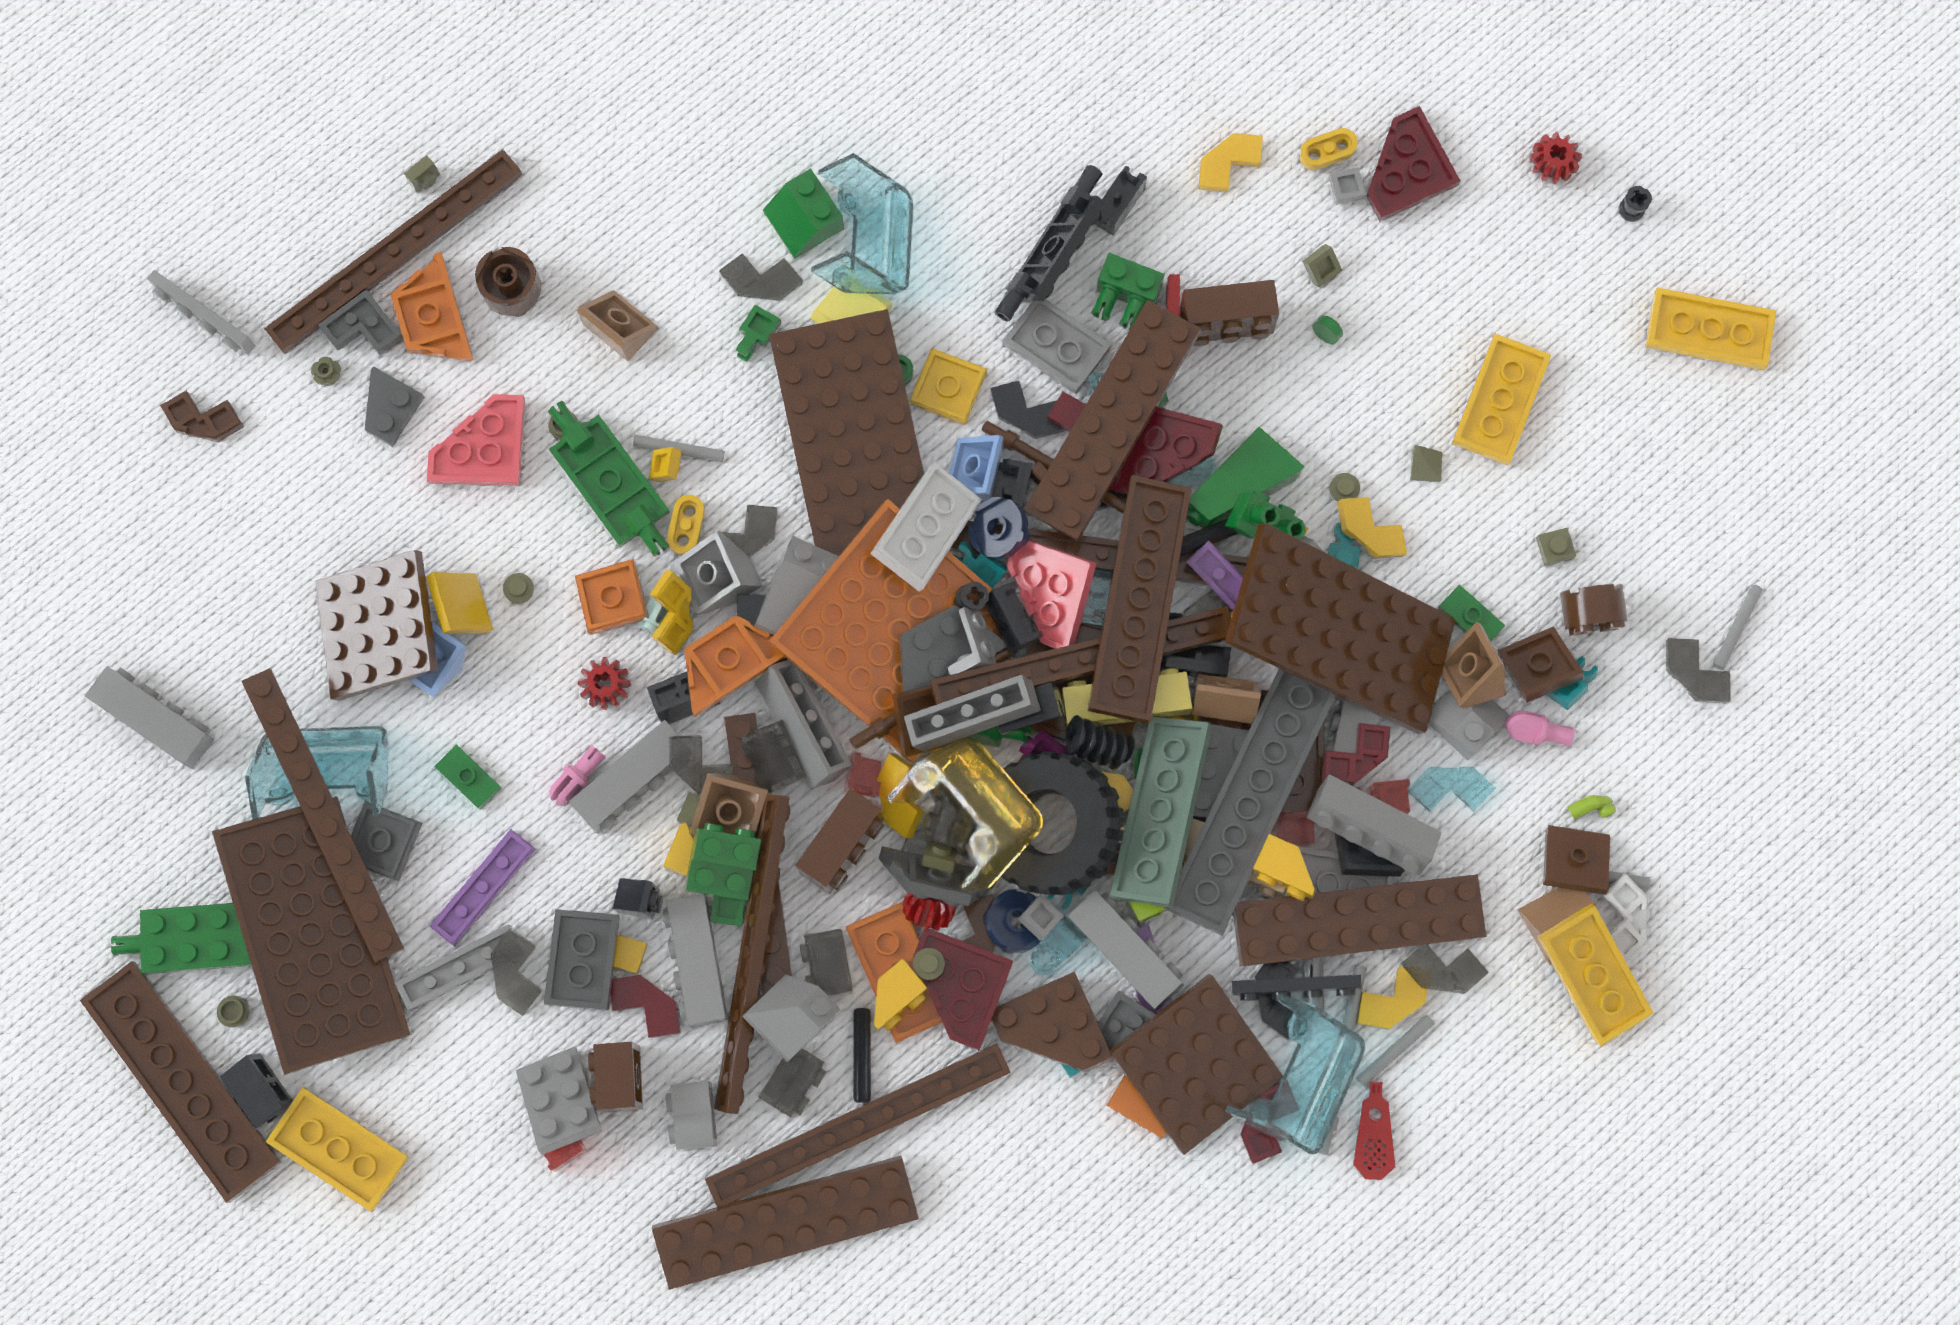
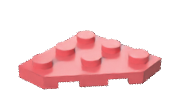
M493 394L472 416L469 415L452 430L453 433L441 444L437 443L429 450L427 482L429 484L520 486L525 413L524 395Z
M1029 539L1026 545L1021 546L1014 555L1008 558L1007 568L1010 575L1015 577L1021 592L1019 595L1028 615H1032L1038 630H1041L1044 635L1039 638L1040 642L1055 649L1075 644L1097 563Z

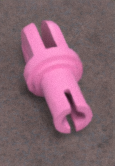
M1515 711L1506 720V730L1509 736L1520 742L1541 745L1544 741H1549L1569 747L1574 740L1575 729L1573 727L1549 723L1547 717L1542 714Z
M592 744L574 766L572 764L570 766L565 765L563 768L564 772L551 786L549 797L552 801L556 800V805L566 806L569 804V801L589 785L588 782L590 780L588 777L607 758Z

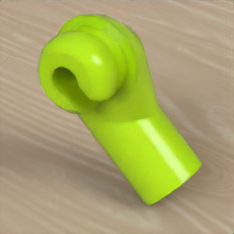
M1588 795L1567 806L1574 820L1597 809L1603 818L1616 812V808L1612 804L1613 800L1609 796Z

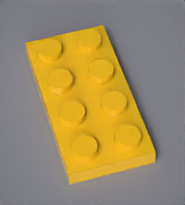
M1657 287L1654 291L1645 347L1765 371L1769 363L1777 310Z
M1495 333L1451 444L1508 466L1519 442L1551 354Z
M1587 905L1537 936L1597 1045H1604L1654 1014L1595 905Z
M305 1087L301 1088L266 1140V1143L370 1212H374L410 1158V1156Z

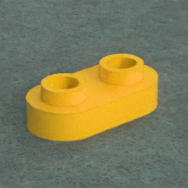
M1338 128L1310 138L1301 147L1299 154L1300 162L1307 169L1319 170L1347 160L1356 151L1358 145L1357 136L1347 128ZM1337 144H1344L1346 146V149H1339L1337 147ZM1315 153L1319 158L1316 160L1311 159L1309 154Z
M681 496L674 504L667 534V543L670 545L671 551L678 556H682L699 544L705 508L697 496ZM689 508L695 509V514L691 517L685 516V511ZM682 537L689 539L688 544L685 546L678 544L679 539Z

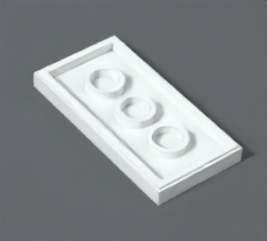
M933 462L870 554L920 592L924 589L982 499L941 466Z

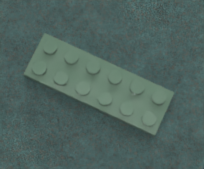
M1161 717L1151 718V722L1148 724L1110 891V897L1114 900L1173 908L1212 732L1210 723Z

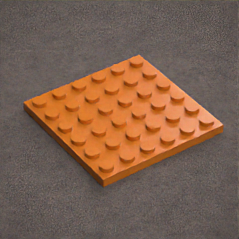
M889 499L884 501L768 641L868 727H870L869 723L879 717L884 719L894 713L892 695L903 692L902 675L900 673L901 651L899 650V635L953 605L957 606L955 594L963 585L979 582L987 588L988 593L993 590L949 551L924 589L920 592L871 555V551L900 510ZM966 594L967 600L975 601L978 598L977 594ZM986 606L975 610L985 619L986 628L1002 638ZM895 726L882 739L902 755L898 728ZM918 754L908 756L905 758L909 762H913V760L918 756Z

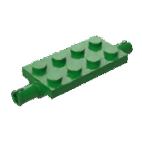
M564 401L556 403L562 415L552 406L548 410V414L552 416L563 432L561 440L549 448V451L621 548L633 538L640 536L653 557L661 554L655 542L663 552L667 550L670 545L654 525L668 515L670 511L598 414L590 421L582 423V421L576 420Z
M233 903L140 910V933L138 935H116L111 937V944L122 945L111 946L113 956L140 953L142 974L251 966Z

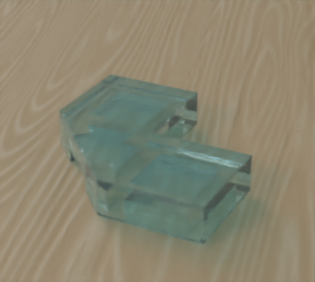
M1429 767L1408 788L1407 792L1430 812L1451 790L1474 812L1496 787L1474 767Z

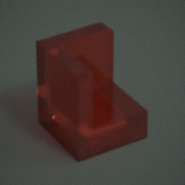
M854 752L850 758L852 766L847 772L844 792H848L852 788L862 796L875 798L879 795L881 782H877L881 761L861 757V753Z
M1410 779L1375 782L1368 788L1369 795L1406 814L1410 813L1407 791L1410 786Z
M1282 811L1277 820V837L1295 846H1309L1315 842L1314 822L1306 818L1309 811Z
M578 1140L548 1152L544 1156L549 1162V1170L557 1172L588 1150L582 1140Z

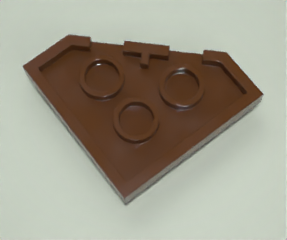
M1075 972L999 1005L995 1009L992 1022L1003 1043L1017 1046L1084 1073L1114 1060L1108 1052L1109 1047Z

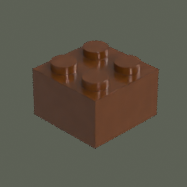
M632 1041L593 1044V1052L588 1054L589 1071L594 1072L595 1085H590L591 1104H596V1110L605 1113L643 1110L640 1045Z

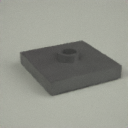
M364 801L351 837L367 870L400 881L423 823Z

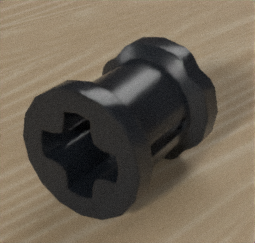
M1634 186L1628 190L1618 207L1619 214L1624 220L1636 222L1644 216L1645 211L1652 202V195L1649 190L1642 186Z
M979 582L963 585L955 594V601L960 609L966 607L975 611L983 608L989 600L987 588ZM966 594H977L978 598L975 601L967 600Z

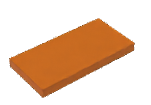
M903 901L846 926V930L875 997L877 995L878 979L901 959L915 973L913 956L920 939L912 921L905 919L906 915L902 912ZM918 976V978H919V979L923 982V984L925 985L924 980ZM929 991L924 994L927 999L913 1011L908 1007L899 1015L902 1020L890 1030L895 1043L942 1023Z

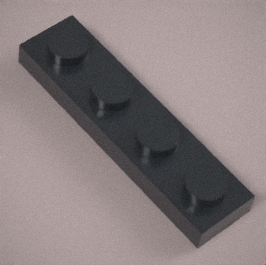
M1361 974L1232 981V994L1240 996V1001H1257L1261 994H1272L1273 1000L1291 999V993L1304 992V998L1323 997V991H1336V996H1355V990H1362Z

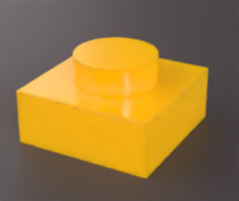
M674 447L653 450L649 479L655 482L677 479L680 469L681 450Z

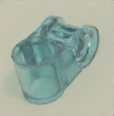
M1064 916L1033 950L1029 961L1032 970L1038 975L1051 974L1085 942L1087 937ZM1039 953L1043 956L1047 953L1051 955L1050 966L1047 963L1042 966L1038 964Z

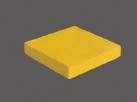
M931 348L909 400V405L966 425L987 374V368Z
M432 572L426 576L443 634H487L494 630L476 573Z

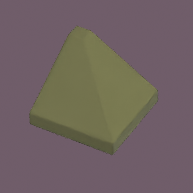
M1414 445L1411 451L1410 480L1441 482L1442 452Z

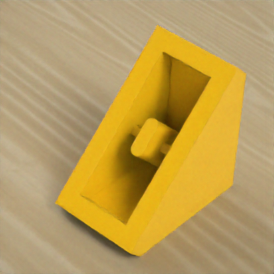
M686 822L679 826L663 864L667 871L685 878L687 877L694 839L693 835L689 834L690 827Z

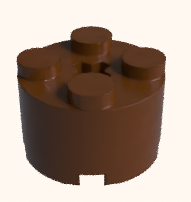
M501 247L502 249L486 253L478 262L475 270L476 284L485 303L490 309L501 315L515 317L525 315L536 304L541 293V279L533 262L526 253L514 247Z
M1623 584L1578 588L1579 592L1570 593V590L1560 592L1565 630H1569V636L1588 634V632L1594 631V627H1599L1600 632L1619 630V628L1625 627L1624 622L1628 621Z

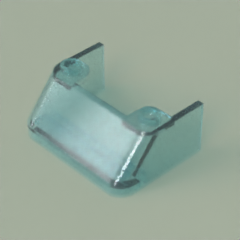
M855 153L819 169V176L839 188L838 205L845 214L853 218L851 253L845 251L812 266L811 272L844 293L897 294L906 290L909 286L913 223V199L909 191Z
M380 726L300 729L328 789L355 788L358 798L371 802L373 816L379 815L388 792L389 742L387 730ZM266 734L263 735L245 774L252 820H259L265 804L283 805L294 796L292 787Z
M1278 994L1276 1000L1294 1011L1288 1021L1287 1028L1289 1038L1297 1043V1046L1272 1101L1265 1098L1257 1099L1250 1106L1248 1113L1231 1106H1227L1225 1111L1253 1129L1300 1151L1316 1154L1325 1144L1363 1058L1365 1042L1359 1034L1318 1006Z

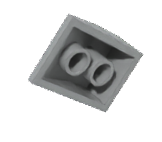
M792 536L781 556L754 626L774 635L839 556Z

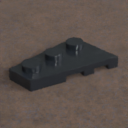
M1334 832L1342 875L1401 877L1405 872L1399 865L1375 855L1368 849L1350 842Z

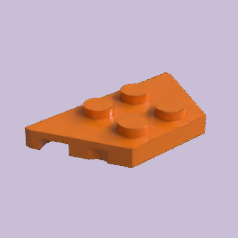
M438 252L432 256L434 260L421 271L418 269L410 276L407 283L400 285L390 294L404 343L409 353L473 361L474 358L442 253Z
M735 615L684 648L691 708L694 717H697L764 673L771 665L777 664L786 658L768 642L772 637L771 633L756 628L749 621Z

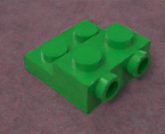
M705 823L704 829L696 827L684 890L748 901L761 839L754 837L755 831L736 828L735 834L723 832L724 826Z

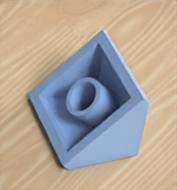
M992 435L957 439L949 474L982 499L980 504L992 498L1004 450V437Z
M432 622L438 671L410 679L409 681L432 697H436L463 669L467 645L452 634H443L441 627Z

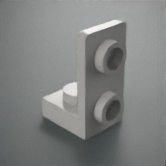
M966 607L959 609L972 653L960 656L958 662L947 667L950 675L996 664L994 658L996 652L994 646L988 640L985 631L986 622L979 612Z

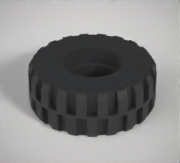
M1048 751L1037 755L1028 754L1022 756L1021 761L1017 763L1011 762L1003 768L1004 773L1000 777H994L990 782L989 787L992 789L988 796L983 795L980 806L984 807L983 817H978V828L983 829V837L979 839L982 850L988 851L989 857L987 860L992 868L998 869L1005 881L1017 885L1019 889L1044 895L1071 894L1072 891L1083 890L1091 885L1090 882L1095 878L1100 879L1107 872L1106 866L1109 862L1115 861L1119 853L1116 851L1118 841H1122L1124 830H1120L1121 820H1124L1123 808H1119L1117 802L1120 797L1116 789L1109 785L1107 776L1083 759ZM1047 794H1058L1068 799L1074 807L1077 818L1076 832L1072 841L1062 851L1053 854L1043 853L1035 849L1026 831V820L1029 810L1039 798Z

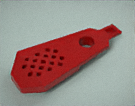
M1370 1082L1369 1097L1362 1101L1353 1166L1364 1179L1382 1180L1395 1168L1389 1102L1382 1097L1383 1082ZM1373 1108L1378 1109L1381 1114L1380 1119L1377 1121L1372 1120L1369 1116V1112Z

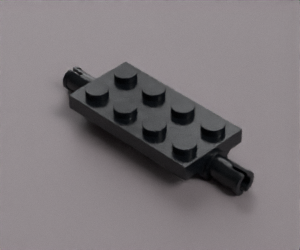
M1086 165L1075 185L1070 187L1059 209L1021 269L1009 283L1005 296L994 311V314L1003 321H1011L1022 301H1044L1052 294L1058 277L1067 270L1070 264L1069 260L1075 250L1079 249L1084 243L1085 234L1099 219L1100 211L1105 202L1097 195H1090L1103 175L1097 167Z

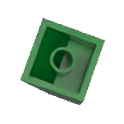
M811 168L785 183L763 209V213L794 259L845 229L843 215Z

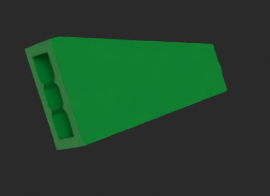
M1258 427L1190 496L1187 520L1194 526H1200L1201 528L1229 518L1240 493H1253L1256 490L1269 496L1295 482L1305 466L1262 428Z

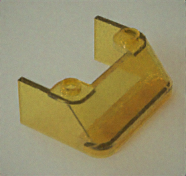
M961 738L917 762L886 799L890 803H916L925 792L933 791L943 783L979 825V828L970 839V851L979 864L959 886L963 890L989 889L1040 832L1043 818L1040 811L978 740L974 738Z

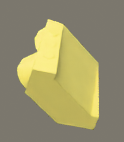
M846 274L815 308L810 319L819 324L888 309V312H890L893 303L849 274Z

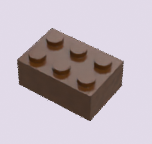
M1275 280L1183 290L1180 317L1201 328V333L1193 346H1204L1209 344L1210 341L1222 340L1223 343H1232L1243 337L1260 340L1273 334L1279 317Z
M850 788L796 863L795 867L799 874L829 895L834 889L839 891L849 877L846 875L852 863L857 866L866 854L867 850L864 849L866 843L870 838L875 840L885 826L883 824L882 809Z

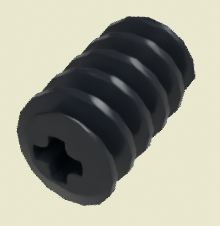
M1079 715L1073 716L1067 726L1066 753L1069 755L1076 753L1080 759L1087 757L1089 762L1094 763L1097 761L1102 767L1108 765V768L1113 771L1117 770L1122 763L1129 761L1133 755L1135 739L1130 734H1124L1120 730H1114L1098 722L1093 723V721L1087 718L1082 719Z

